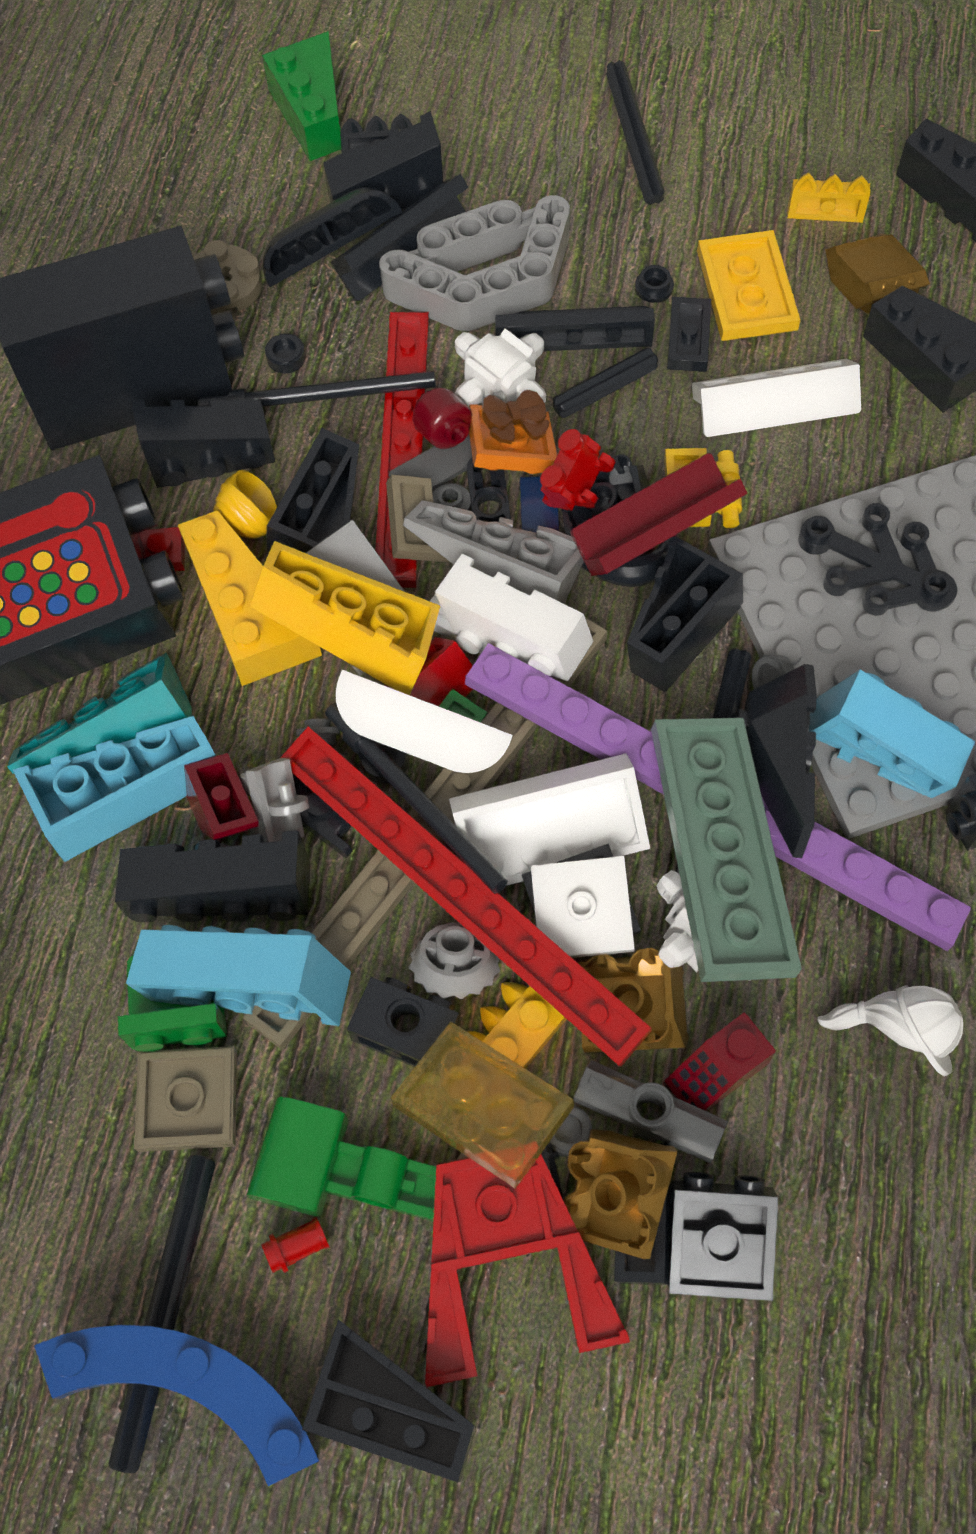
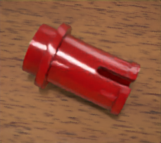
M317 1217L280 1236L275 1237L272 1233L268 1235L270 1240L261 1244L272 1273L281 1269L286 1273L289 1271L288 1266L322 1249L329 1248Z

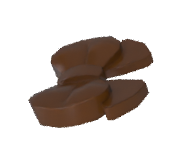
M525 390L516 401H508L507 403L495 395H488L483 400V421L490 429V436L501 443L512 444L514 442V425L521 423L527 434L534 440L545 436L550 422L545 420V403L535 391Z

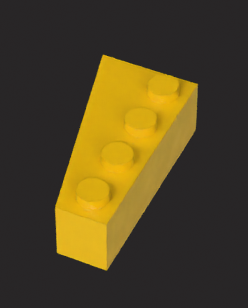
M218 510L178 524L186 549L242 686L322 656L320 646L250 607L263 565Z
M274 541L264 563L250 607L394 690L410 695L425 663L440 610V605L276 541Z

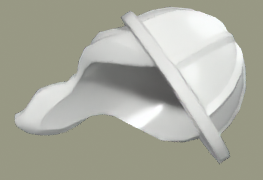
M902 986L896 989V991L882 993L866 1002L860 1001L858 1004L846 1003L839 1005L828 1014L818 1016L817 1019L821 1026L836 1031L859 1024L870 1023L900 1046L917 1052H923L936 1071L944 1077L952 1073L949 1053L959 1044L963 1034L962 1014L953 998L941 989L928 986Z

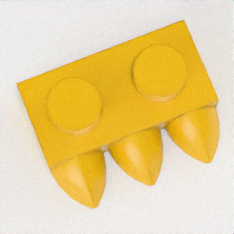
M806 173L799 179H793L787 218L863 223L870 198V183L862 175L852 182H842L836 174L830 176L825 181L815 180L810 173Z
M515 982L501 983V993L509 1010L506 1011L493 1006L481 1007L482 1023L489 1034L486 1036L476 1031H460L459 1038L465 1054L467 1051L473 1052L516 1081L567 1019L532 987Z

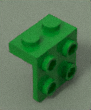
M131 956L127 961V978L132 964L133 956ZM127 985L129 1015L118 1016V1036L132 1050L141 1052L156 1051L162 1049L164 1045L177 1043L201 1045L211 1042L214 1038L227 1037L225 1008L218 1006L214 1003V1000H211V1004L198 1006L150 1001Z

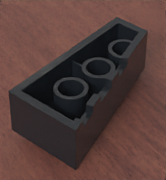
M925 119L906 140L896 176L930 204L937 202L946 211L945 217L953 224L961 222L973 232L971 239L976 242V144Z

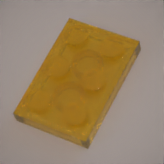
M452 1022L448 1024L391 1097L393 1107L515 1189L574 1108V1100Z

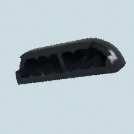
M366 187L358 188L288 226L271 239L264 252L263 272L268 286H274L403 212L401 207L390 195L381 190Z

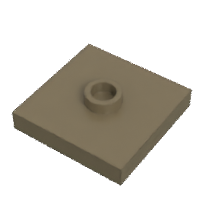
M234 1046L149 1052L138 1051L134 1149L137 1152L236 1147L237 1049Z

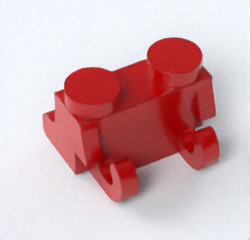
M576 429L567 430L558 440L560 451L553 465L546 468L541 474L540 483L542 487L540 490L545 494L542 501L549 507L570 511L573 510L574 506L593 508L598 501V497L590 490L599 471L611 472L616 462L610 455L604 452L598 458L601 446L591 439L589 435L581 434Z

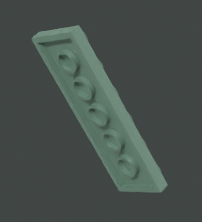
M655 719L651 732L700 981L717 982L796 978L802 970L744 719Z

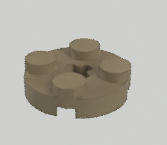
M220 240L207 243L204 250L193 257L194 260L215 254L223 276H229L231 279L230 281L225 280L231 304L212 309L211 314L221 313L225 311L224 309H232L234 307H237L238 311L246 309L258 298L262 289L261 271L257 258L241 247L226 245Z

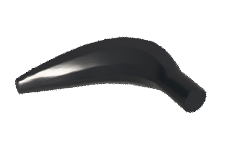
M671 538L660 543L652 553L636 557L608 574L596 575V577L603 581L626 587H637L652 583L655 580L659 566L662 567L669 551L668 544ZM583 562L581 568L589 572L585 562Z

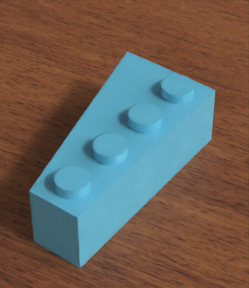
M194 716L137 732L136 738L118 744L110 740L95 745L96 750L72 758L67 753L50 758L51 764L35 769H31L27 765L14 769L13 772L45 837L62 860L66 862L186 797L184 765L215 757L216 755Z
M164 925L161 930H141L126 984L150 1001L198 1006L211 1004V1000H214V1003L220 1007L245 1014H252L254 1005L264 1010L279 1013V1017L282 1019L299 1021L301 1012L315 1013L321 1017L322 1024L339 1026L351 971L316 940L314 934L304 930L291 929L288 930L287 935L271 934L266 930L258 928H247L244 933H229L218 927L207 926L203 928L202 932L187 931L178 926Z

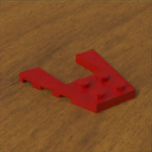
M536 1143L436 1164L425 1374L426 1387L477 1376L457 1269L557 1248L579 1353L630 1342L612 1300Z

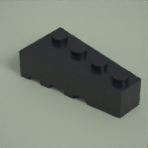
M298 830L282 832V841L264 842V837L261 834L242 836V844L236 846H228L216 839L199 841V843L194 845L193 850L185 851L183 846L176 843L120 849L115 903L126 917L137 922H153L157 920V916H175L176 919L185 922L201 921L203 916H221L228 921H245L249 919V915H267L272 920L289 921L295 919L296 915H308L310 861Z

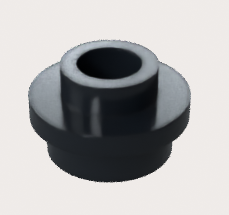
M647 266L636 278L635 291L644 301L659 303L667 300L673 293V278L670 272L663 266Z

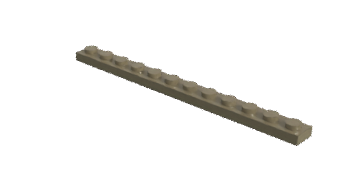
M586 617L585 619L593 638L592 645L568 681L550 676L570 687L607 640V630ZM497 702L481 723L513 735L504 755L492 766L478 772L461 773L444 768L425 791V794L455 825L449 799L489 789L539 725ZM412 807L408 814L445 845L446 842ZM378 850L314 929L312 934L316 936V940L348 968L415 882ZM254 1005L253 1013L246 1014L243 1019L249 1026L281 1050H284L312 1013L301 1012L299 1021L280 1018L279 1013L270 1012Z

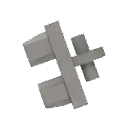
M279 758L249 769L239 776L247 796H251L253 810L259 821L258 827L250 829L251 835L261 834L264 837V842L282 841V832L298 830L301 838L305 837L300 812L309 808V801L307 796L296 795L290 759Z

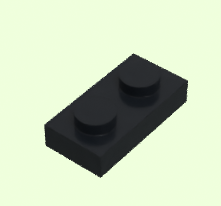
M672 296L667 370L707 372L711 299Z

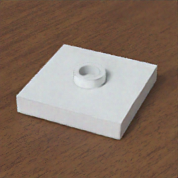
M624 856L531 866L536 927L570 957L635 952Z

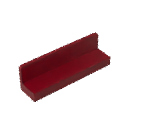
M707 453L570 530V534L591 576L608 574L748 493L741 478L725 482L712 454Z

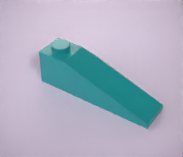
M167 653L118 680L117 683L120 687L107 699H97L94 696L83 704L84 707L73 716L74 721L68 724L65 719L59 720L13 750L7 765L8 769L13 774L14 769L27 765L31 769L51 764L50 758L69 753L71 758L95 751V745L110 740L119 744L135 739L137 732L191 717L192 707Z

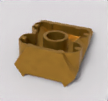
M880 234L825 249L831 282L856 309L860 308L865 313L870 314L872 304L901 286L918 293L920 288L930 285L925 269L892 234Z
M654 948L639 949L632 957L613 958L604 954L593 956L590 959L579 960L578 964L653 1029L636 1050L686 1048L689 1035L686 1024L683 987L684 971L682 965L674 968L668 967L660 959L659 951ZM581 1032L582 1048L585 1053L603 1052Z
M594 1129L590 1130L588 1140L574 1144L569 1150L568 1168L577 1181L574 1192L567 1195L563 1201L582 1240L641 1259H650L678 1152L676 1148L614 1133V1131Z

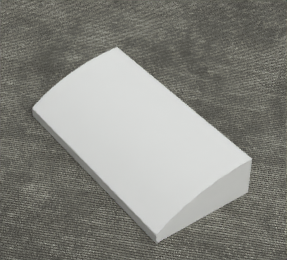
M627 754L449 799L456 827L508 880L507 885L523 882L522 874L530 872L533 865L552 864L608 843L613 857L650 849L635 771Z

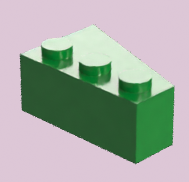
M329 31L263 54L262 58L268 90L309 161L341 150V127Z

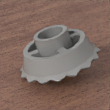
M447 923L436 926L426 933L423 940L418 941L417 948L410 954L412 962L409 969L414 972V982L423 984L427 993L437 992L443 999L450 996L463 999L468 994L479 995L483 987L493 985L494 976L500 972L498 966L500 959L460 923Z

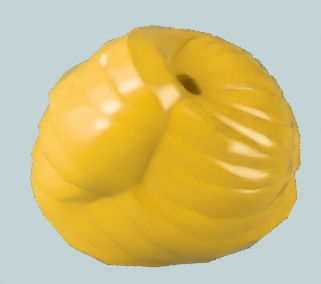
M239 470L221 484L220 491L215 499L216 503L213 512L218 510L236 534L254 539L267 534V525L277 505L270 489L262 480L247 470Z

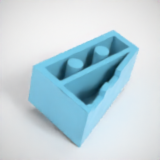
M861 669L820 695L816 701L815 712H810L809 732H816V740L839 749L840 752L837 758L851 763L853 756L872 763L880 767L877 775L929 798L956 788L975 744L974 740L961 733L960 729L953 723L940 720L924 710L918 701L902 696L886 686L880 677L866 673Z

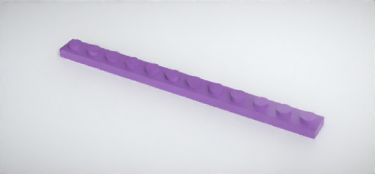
M490 643L487 644L466 675L465 685L601 760L627 754L634 767L636 779L664 794L652 732ZM762 797L772 844L777 858L945 951H948L954 945L970 912V906L814 822L803 858L792 857Z

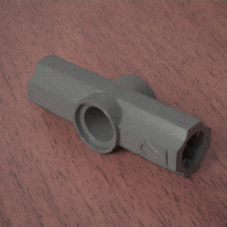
M592 1060L586 1067L574 1096V1102L629 1126L632 1132L640 1138L648 1140L657 1139L664 1143H670L671 1146L710 1164L728 1123L727 1120L673 1097L668 1089L660 1084L652 1082L644 1084ZM643 1103H654L661 1108L663 1116L657 1120H647L640 1116L637 1108Z

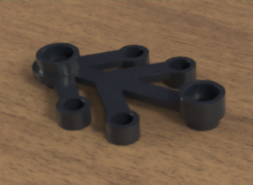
M872 503L868 505L862 517V525L870 532L877 551L836 532L831 521L824 516L811 517L802 524L798 542L805 552L820 555L831 549L867 567L849 571L842 566L830 568L823 582V587L828 594L842 596L848 590L892 580L907 586L893 591H889L880 585L870 587L866 591L862 605L864 610L871 615H883L888 609L915 603L926 611L936 612L949 607L957 596L958 590L955 580L948 573L936 569L926 545L930 533L925 524L916 521L908 523L900 537L902 546L911 552L917 571L902 563L887 526L890 519V511L883 504ZM870 515H877L882 520L875 521L870 518ZM813 530H820L823 534L815 533ZM908 534H917L921 539H912ZM839 578L843 580L845 584L837 585L833 583L831 579ZM930 586L938 587L941 591H935ZM878 597L882 599L884 603L875 604L871 601L870 598Z

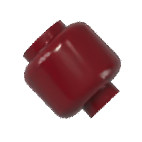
M440 387L427 391L420 396L415 404L412 420L416 430L434 447L449 449L463 442L468 436L472 411L454 392Z

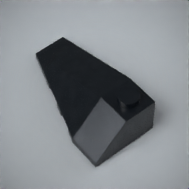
M803 664L750 691L745 708L737 709L735 718L744 719L761 795L792 857L803 858L814 827L815 774L809 771L813 750L816 746V732H809V712L814 713L816 710L817 693L814 666L809 664Z

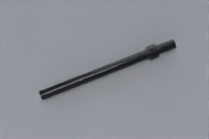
M435 371L253 392H247L245 388L229 390L227 395L198 398V406H209V400L260 399L262 407L435 388L436 376Z
M337 703L331 704L327 708L325 715L343 733V741L355 753H362L494 894L501 892L506 887L508 880L374 740L359 735L345 723L339 713Z

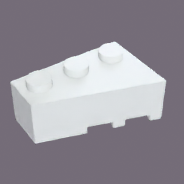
M461 554L435 591L456 636L457 644L466 652L477 654L482 653L487 644L490 643L548 676L568 681L593 643L584 614L535 589L529 596L509 586V576L497 572L493 578L473 568L474 559Z

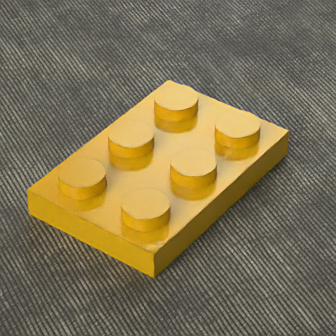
M774 230L698 240L697 253L721 341L797 331L799 329L800 316Z

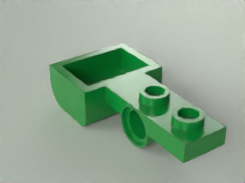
M277 1097L246 1194L249 1199L321 1218L327 1195L332 1194L428 1221H434L436 1166L409 1160L404 1155L372 1146L364 1148L345 1143L343 1141L349 1124L345 1113L297 1099Z

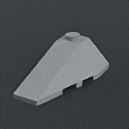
M424 500L404 518L403 526L452 564H455L461 554H464L474 559L473 568L493 578L497 572H500L510 577L509 586L529 596L535 589L565 604L584 562L571 536L547 527L538 526L536 532L513 528V520L500 517L499 522L477 520L476 515L472 511Z

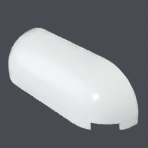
M345 670L341 671L337 682V707L342 719L353 731L366 738L452 771L473 773L492 766L504 755L513 736Z

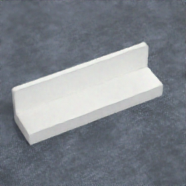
M841 359L692 383L693 399L701 404L703 434L706 437L859 413L861 411L860 366L849 359Z

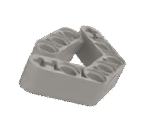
M549 195L540 199L535 208L522 212L516 202L499 200L427 225L417 234L418 249L410 252L392 250L381 257L379 264L383 294L392 303L414 312H429L430 319L460 331H471L494 323L495 315L516 314L546 304L553 296L569 241L570 205L563 197ZM525 241L521 256L468 275L458 273V271L512 253Z

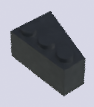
M260 399L209 400V406H185L184 400H171L170 407H146L144 400H131L138 439L157 488L178 486L184 482L206 477H219L224 473L247 468L255 469L275 462Z
M321 428L267 525V551L270 552L274 541L307 553L351 521L360 444Z
M676 536L671 537L667 556L662 567L659 566L653 589L649 598L645 599L627 641L631 672L663 692H666L743 604V573Z

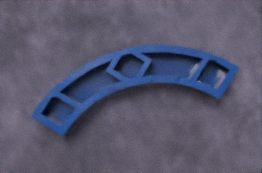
M114 1325L75 1331L34 1345L52 1399H61L83 1390L106 1385L144 1384L162 1387L180 1393L202 1404L230 1426L248 1447L259 1465L268 1486L319 1462L305 1430H302L303 1427L277 1391L250 1366L228 1351L203 1339L179 1331L152 1326Z

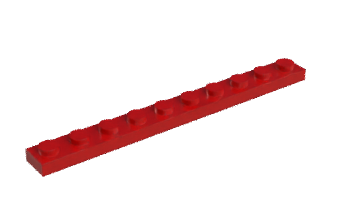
M309 726L280 757L290 759L292 773L617 1065L622 1066L653 1030L499 893L494 894L464 862Z

